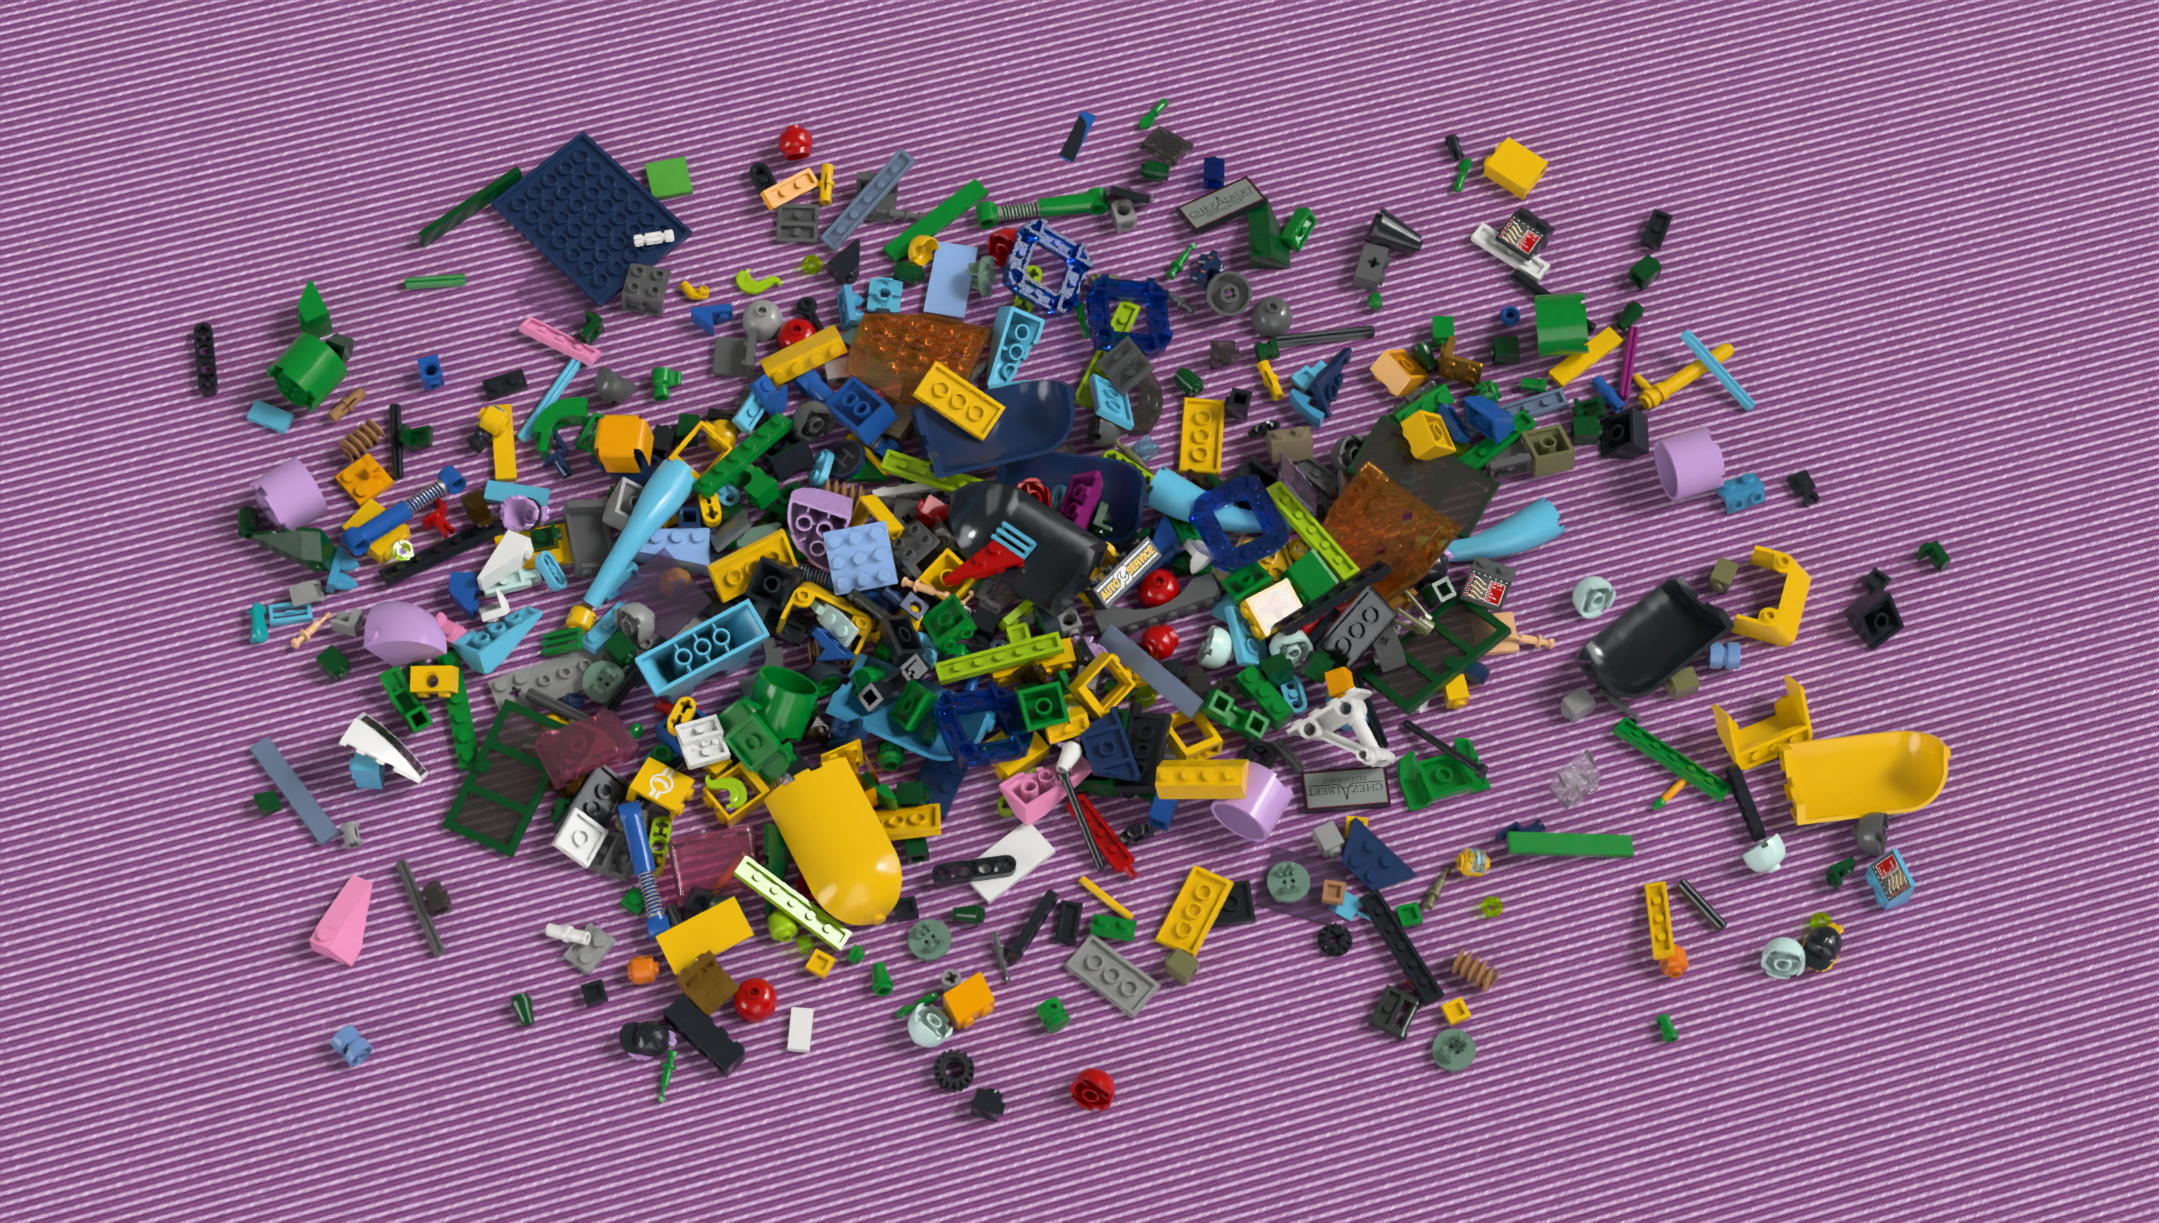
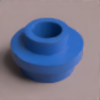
M1507 306L1501 310L1500 320L1507 326H1514L1520 320V312L1514 306Z

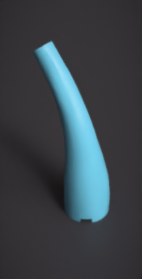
M665 459L650 477L623 531L583 597L587 603L600 608L634 557L664 523L679 510L692 493V484L697 481V478H693L691 475L692 469L686 463L678 459H674L673 462Z
M1164 466L1158 470L1150 483L1148 494H1145L1149 496L1148 506L1175 519L1207 528L1240 533H1268L1294 529L1280 513L1256 512L1230 505ZM1305 507V508L1309 511V513L1313 516L1310 507Z
M1542 497L1498 524L1470 538L1443 542L1418 540L1414 556L1416 551L1425 550L1426 547H1429L1431 549L1439 548L1450 551L1455 558L1449 562L1475 561L1476 556L1495 559L1530 550L1550 542L1564 534L1565 527L1564 525L1559 526L1558 518H1560V515L1550 500L1545 502V497ZM1402 535V536H1405V537H1409V538H1412V539H1416V537H1411V536Z

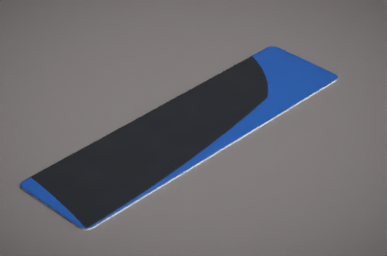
M1081 111L1059 155L1060 158L1074 162L1096 119V115Z

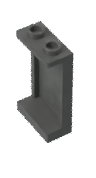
M608 499L567 500L562 513L575 577L588 579L597 576L613 548L609 524L602 521Z

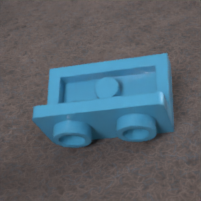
M1753 472L1723 482V487L1716 489V493L1725 501L1728 514L1766 500L1764 483Z

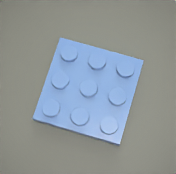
M886 520L823 532L835 595L850 593L853 588L861 591L898 583Z

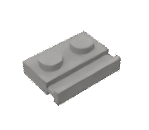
M591 922L583 930L591 934L589 944L584 945L574 942L563 955L565 960L570 961L572 965L589 976L616 943V939L600 928L595 927Z

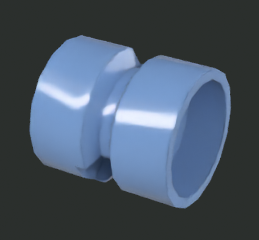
M1715 642L1707 648L1708 669H1721L1722 666L1726 669H1739L1741 659L1739 642H1726L1725 645H1722L1721 642Z
M352 1024L339 1030L332 1038L331 1045L338 1053L343 1054V1058L351 1067H355L369 1057L373 1046L364 1037L360 1038V1032Z

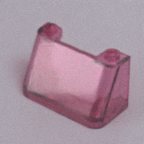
M603 708L594 716L552 732L550 730L543 731L538 735L539 738L534 743L556 790L565 787V781L576 780L579 775L612 762L617 764L622 760L624 764L632 761L640 750L636 739L616 712L608 708Z
M739 826L672 839L667 843L678 904L684 905L692 886L712 891L742 886V889L748 893L756 892L732 874L745 855L760 865L754 828L752 826Z

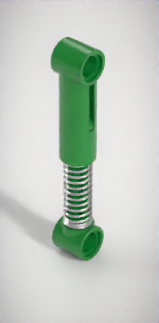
M1095 187L1085 193L1038 198L1037 202L1033 203L1031 201V204L1024 202V204L1020 203V205L1017 203L1016 205L1013 204V206L1010 204L1009 206L1003 205L1001 207L1000 205L996 206L994 202L984 201L978 203L975 209L978 226L982 229H991L996 227L999 221L1008 220V218L1010 220L1016 217L1017 219L1018 217L1022 219V217L1026 218L1027 216L1029 218V216L1033 217V215L1035 217L1038 215L1040 218H1049L1088 212L1092 215H1101L1109 210L1106 190L1102 187Z

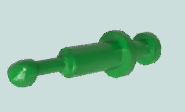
M1194 242L1189 245L1186 252H1182L1176 261L1171 262L1170 266L1172 269L1165 274L1168 279L1174 280L1176 272L1180 273L1183 271V265L1189 258L1190 251L1196 248Z
M667 1050V1054H669L667 1063H662L661 1066L664 1070L660 1082L662 1088L658 1101L662 1103L666 1099L663 1096L665 1088L669 1086L672 1071L676 1070L673 1062L675 1056H678V1052Z

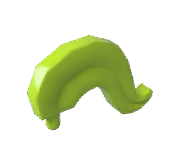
M749 268L745 271L741 270L736 275V285L748 295L761 294L774 284H777L779 287L782 286V282L777 276H769L761 281H754L751 275L748 274Z
M706 775L705 784L709 789L729 791L730 804L726 805L727 809L731 807L734 809L741 808L747 802V790L738 779L727 777L711 780L710 775Z

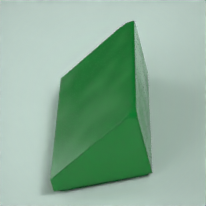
M1298 207L1280 236L1296 252L1301 251L1318 222L1310 208Z

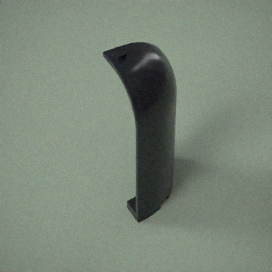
M976 481L952 491L948 509V527L955 546L967 560L993 541L991 538L992 534H996V529L998 527L1001 528V523L1005 521L1031 538L1037 545L1024 560L1023 567L1018 568L1015 565L1005 568L1003 573L992 574L993 578L1055 618L1074 604L1072 600L1079 592L1083 594L1092 582L1089 578L1095 568H1100L1109 544L1013 485L997 481ZM1006 529L1005 532H1007L1008 534H1010L1011 536H1013L1014 538H1016L1017 540H1019L1021 543H1023V544L1026 545L1027 547L1030 546L1029 544H1027L1026 542H1024L1023 540H1021V539L1018 538L1016 535H1014L1013 533H1011L1010 531H1008V530ZM1004 536L1000 537L1002 540L1010 544L1012 547H1014L1021 553L1025 552L1023 549L1015 545L1013 542H1011Z
M1672 575L1587 642L1577 653L1575 661L1585 675L1603 690L1624 698H1640L1654 692L1735 627L1725 609L1715 607L1708 602L1705 604L1701 603L1697 599L1699 595L1690 587L1682 575Z

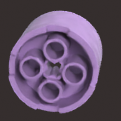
M1707 427L1655 442L1654 458L1657 473L1664 491L1673 501L1724 486L1723 481H1721L1722 475H1725L1722 453L1719 445H1715L1711 439L1712 432Z
M296 457L291 458L250 483L251 488H255L257 491L254 497L270 523L272 522L274 526L277 525L280 528L277 530L278 533H281L282 529L287 528L290 532H293L297 527L304 526L328 511L327 503L318 485L306 467Z
M1249 761L1245 799H1215L1211 804V811L1215 818L1233 833L1251 841L1263 842L1267 840L1293 798V792L1289 785H1283L1275 778L1276 773L1260 764Z

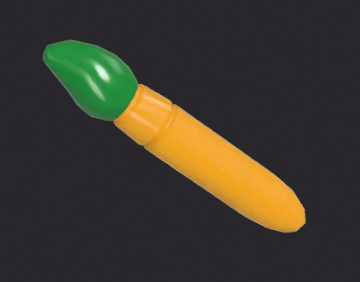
M1680 778L1660 798L1656 799L1652 809L1655 811L1665 806L1666 802L1674 797L1688 782Z

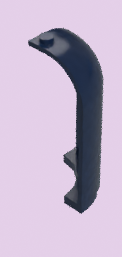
M1034 380L983 390L982 392L1006 407L983 442L924 403L910 406L915 432H920L923 442L919 445L924 459L928 458L931 463L928 465L930 472L938 479L1033 458L1054 451L1067 439L1074 424V400L1076 399L1074 388L1060 380Z
M1052 451L1045 455L997 466V482L1015 486L1022 480L1036 478L1042 481L1040 483L1044 487H1048L1050 494L1052 489L1058 484L1068 487L1072 475L1096 470L1100 471L1103 487L1101 497L1097 501L1096 506L1101 501L1109 504L1107 511L1112 517L1113 522L1108 524V526L1112 527L1113 530L1108 537L1098 538L1112 545L1128 540L1137 532L1142 522L1144 508L1148 509L1149 496L1145 495L1146 479L1142 472L1135 466L1118 459Z

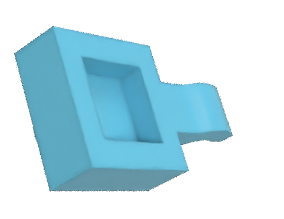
M1322 360L1312 368L1306 365L1291 377V381L1306 394L1311 390L1312 381L1327 365Z

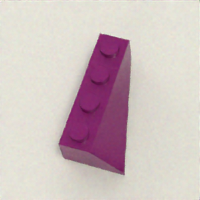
M1096 470L1072 475L1058 512L1087 530L1089 522L1094 515L1097 501L1101 497L1103 487L1101 472Z

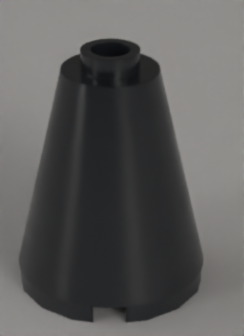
M1380 207L1381 214L1376 213L1367 233L1370 235V239H1365L1364 244L1368 242L1389 248V250L1414 254L1415 251L1419 252L1424 242L1421 240L1422 236L1388 210Z

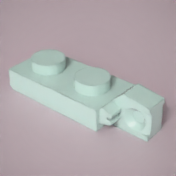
M521 567L485 590V598L496 596L495 589H498L502 594H507L532 587V584L542 581L541 573L538 569L528 571V568L522 569Z
M814 600L810 607L818 614L816 617L819 620L818 622L843 646L848 647L860 629L836 606Z

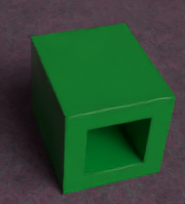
M1432 316V348L1441 349L1443 342L1447 343L1449 335L1454 336L1453 316Z

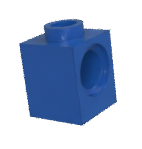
M437 354L417 359L424 390H434L445 385Z

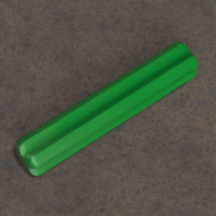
M465 274L406 277L404 283L406 289L465 286L466 276Z

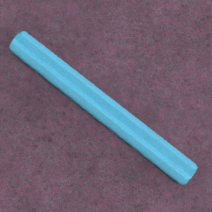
M1689 329L1681 334L1680 338L1742 407L1746 411H1750L1756 405V402Z
M574 358L569 361L517 434L519 440L527 442L530 439L538 416L545 408L557 401L581 367L580 361Z

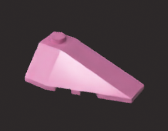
M1083 756L1069 770L1072 774L1069 778L1073 788L1092 772L1088 760ZM1056 762L1055 766L1045 769L1043 766L1038 767L1032 773H1018L999 784L1013 813L1026 826L1045 816L1067 795L1062 781H1058L1056 778L1057 775L1062 774L1056 770L1058 762Z
M355 875L351 876L320 920L309 941L313 951L350 967L353 966L363 945L367 911L373 886L372 882Z

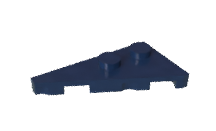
M1343 348L1311 383V389L1319 410L1325 413L1324 418L1331 417L1332 413L1329 411L1331 402H1336L1338 391L1345 376L1341 372L1344 364H1349L1351 348Z

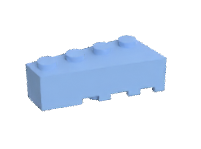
M710 528L659 529L632 561L649 565H663L664 568L669 569L679 567L688 573L697 572L702 573L703 576L711 577L707 569V565L711 564Z

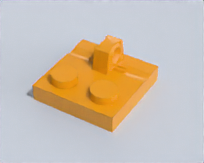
M369 453L335 476L337 483L360 508L370 498L376 499L395 485L394 480Z

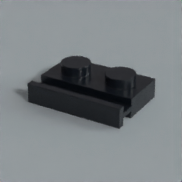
M769 606L763 624L770 637L800 647L810 618L791 611L780 634H778L776 629L782 612Z

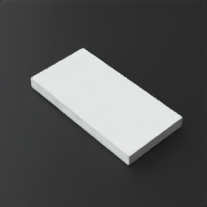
M1022 823L978 857L1010 855L1016 860L1015 873L1010 877L969 883L990 904L1054 855L1056 850L1032 824L1026 826ZM1004 862L1003 867H1005V870H1009L1010 865H1008V862ZM994 863L995 872H998L997 863ZM983 864L979 867V871L986 874L991 871V867ZM966 867L961 870L963 876H967L970 873Z

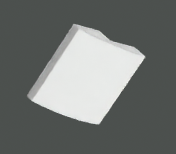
M716 714L675 726L678 741L689 770L730 759L731 754L723 739L724 732Z

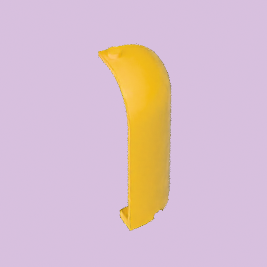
M1887 731L1778 744L1781 771H1785L1787 783L1783 785L1787 800L1792 801L1793 807L1790 808V811L1797 825L1862 818L1870 812L1890 815L1919 810L1930 804L1942 791L1948 775V759H1951L1949 746L1939 737L1918 731Z
M846 757L832 759L821 763L822 767L811 772L808 768L796 774L794 781L786 786L784 784L778 786L764 799V802L809 889L821 907L836 919L848 924L879 925L886 920V916L893 910L900 896L902 872L899 858Z

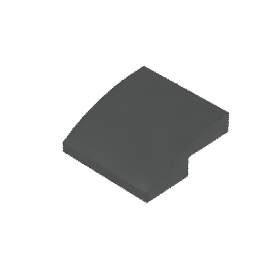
M786 203L778 207L777 242L818 243L819 204Z
M1129 336L1097 361V364L1122 395H1125L1155 370Z
M744 508L710 533L711 541L718 553L752 526L753 523L747 517L748 513Z
M609 831L587 869L613 879L628 882L634 870L626 837L622 833Z

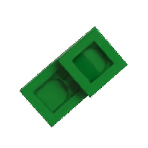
M869 771L861 774L864 788L869 790L875 787L877 801L893 811L899 809L897 799L886 782L878 786Z

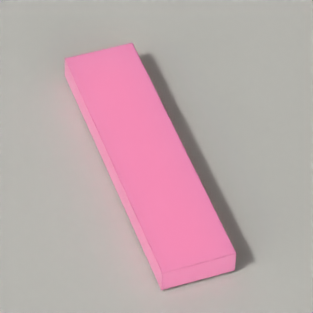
M531 316L519 327V332L588 366H591L600 358L601 351Z

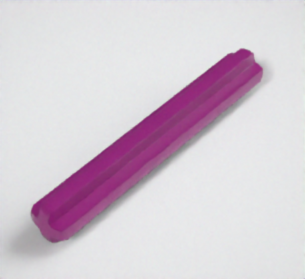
M1634 326L1628 327L1618 397L1623 400H1627L1630 394L1639 328Z

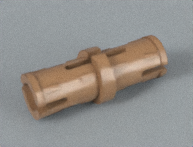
M358 386L346 398L340 399V403L327 413L328 417L334 423H337L348 412H352L354 407L367 397V394Z

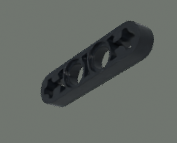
M201 322L194 327L193 331L198 386L201 395L210 398L214 397L219 389L214 334L210 324ZM202 330H206V340L202 339ZM203 347L211 349L210 353L206 355L200 354V350ZM205 365H210L213 367L212 370L208 373H204L201 371L202 367ZM206 379L210 381V390H206Z
M1739 765L1726 766L1727 780L1729 785L1732 786L1731 790L1752 840L1757 842L1766 839L1764 825Z
M1000 855L940 863L933 868L932 879L935 884L945 886L1010 877L1016 871V860L1010 855ZM1004 862H1008V865H1010L1009 870H1005V867H1003ZM994 863H997L998 872H995ZM987 864L991 867V871L986 874L981 873L979 867ZM961 867H966L970 873L967 876H960L957 871ZM951 869H954L953 878H951ZM939 871H943L945 878H940Z
M1051 889L1046 892L1009 950L1007 959L1016 964L1021 960L1056 905L1060 894Z

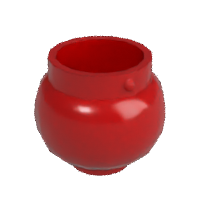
M801 125L787 126L785 131L779 135V148L784 154L785 159L797 161L811 156L812 136L807 129L801 128Z
M1167 624L1155 625L1146 629L1140 638V648L1156 661H1163L1173 654L1174 649L1179 645L1176 632Z

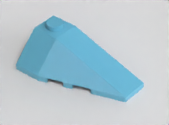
M999 306L993 325L986 385L1012 381L1023 360H1026L1029 356L1028 353L1033 345H1036L1039 341L1045 323L1044 319L1013 306Z
M527 606L505 616V621L495 624L493 622L486 624V629L477 633L475 630L466 633L454 641L452 646L472 670L482 674L491 673L494 668L502 664L543 613L541 610Z

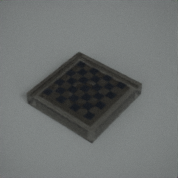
M1158 126L1141 143L1140 149L1175 167L1193 149L1194 144Z

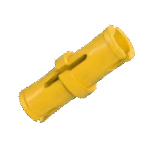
M828 163L821 165V180L818 183L820 188L819 204L825 206L832 204V189L835 185L833 181L834 165Z
M1268 360L1261 361L1257 364V368L1263 378V385L1268 388L1272 400L1279 401L1285 396L1278 383L1279 378L1274 374Z

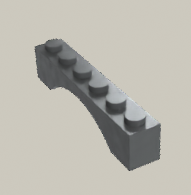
M1208 573L1191 579L1187 587L1177 597L1163 605L1138 610L1112 605L1106 610L1093 611L1092 622L1099 638L1102 637L1109 625H1114L1124 635H1132L1140 629L1150 628L1164 621L1171 622L1179 616L1185 614L1192 615L1203 608H1213L1219 603L1221 593L1212 573Z

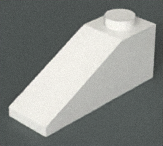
M511 530L506 532L477 577L480 590H487L524 566L527 559L529 560L534 552L531 538Z

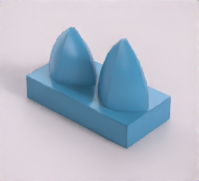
M844 284L836 296L842 330L849 331L854 325L867 323L871 320V317L855 309V307L864 302V299L852 291V285Z
M337 547L327 582L326 592L334 594L335 589L350 590L358 587L357 582L352 577L340 572V570L350 571L359 567L357 560L345 553L346 548Z

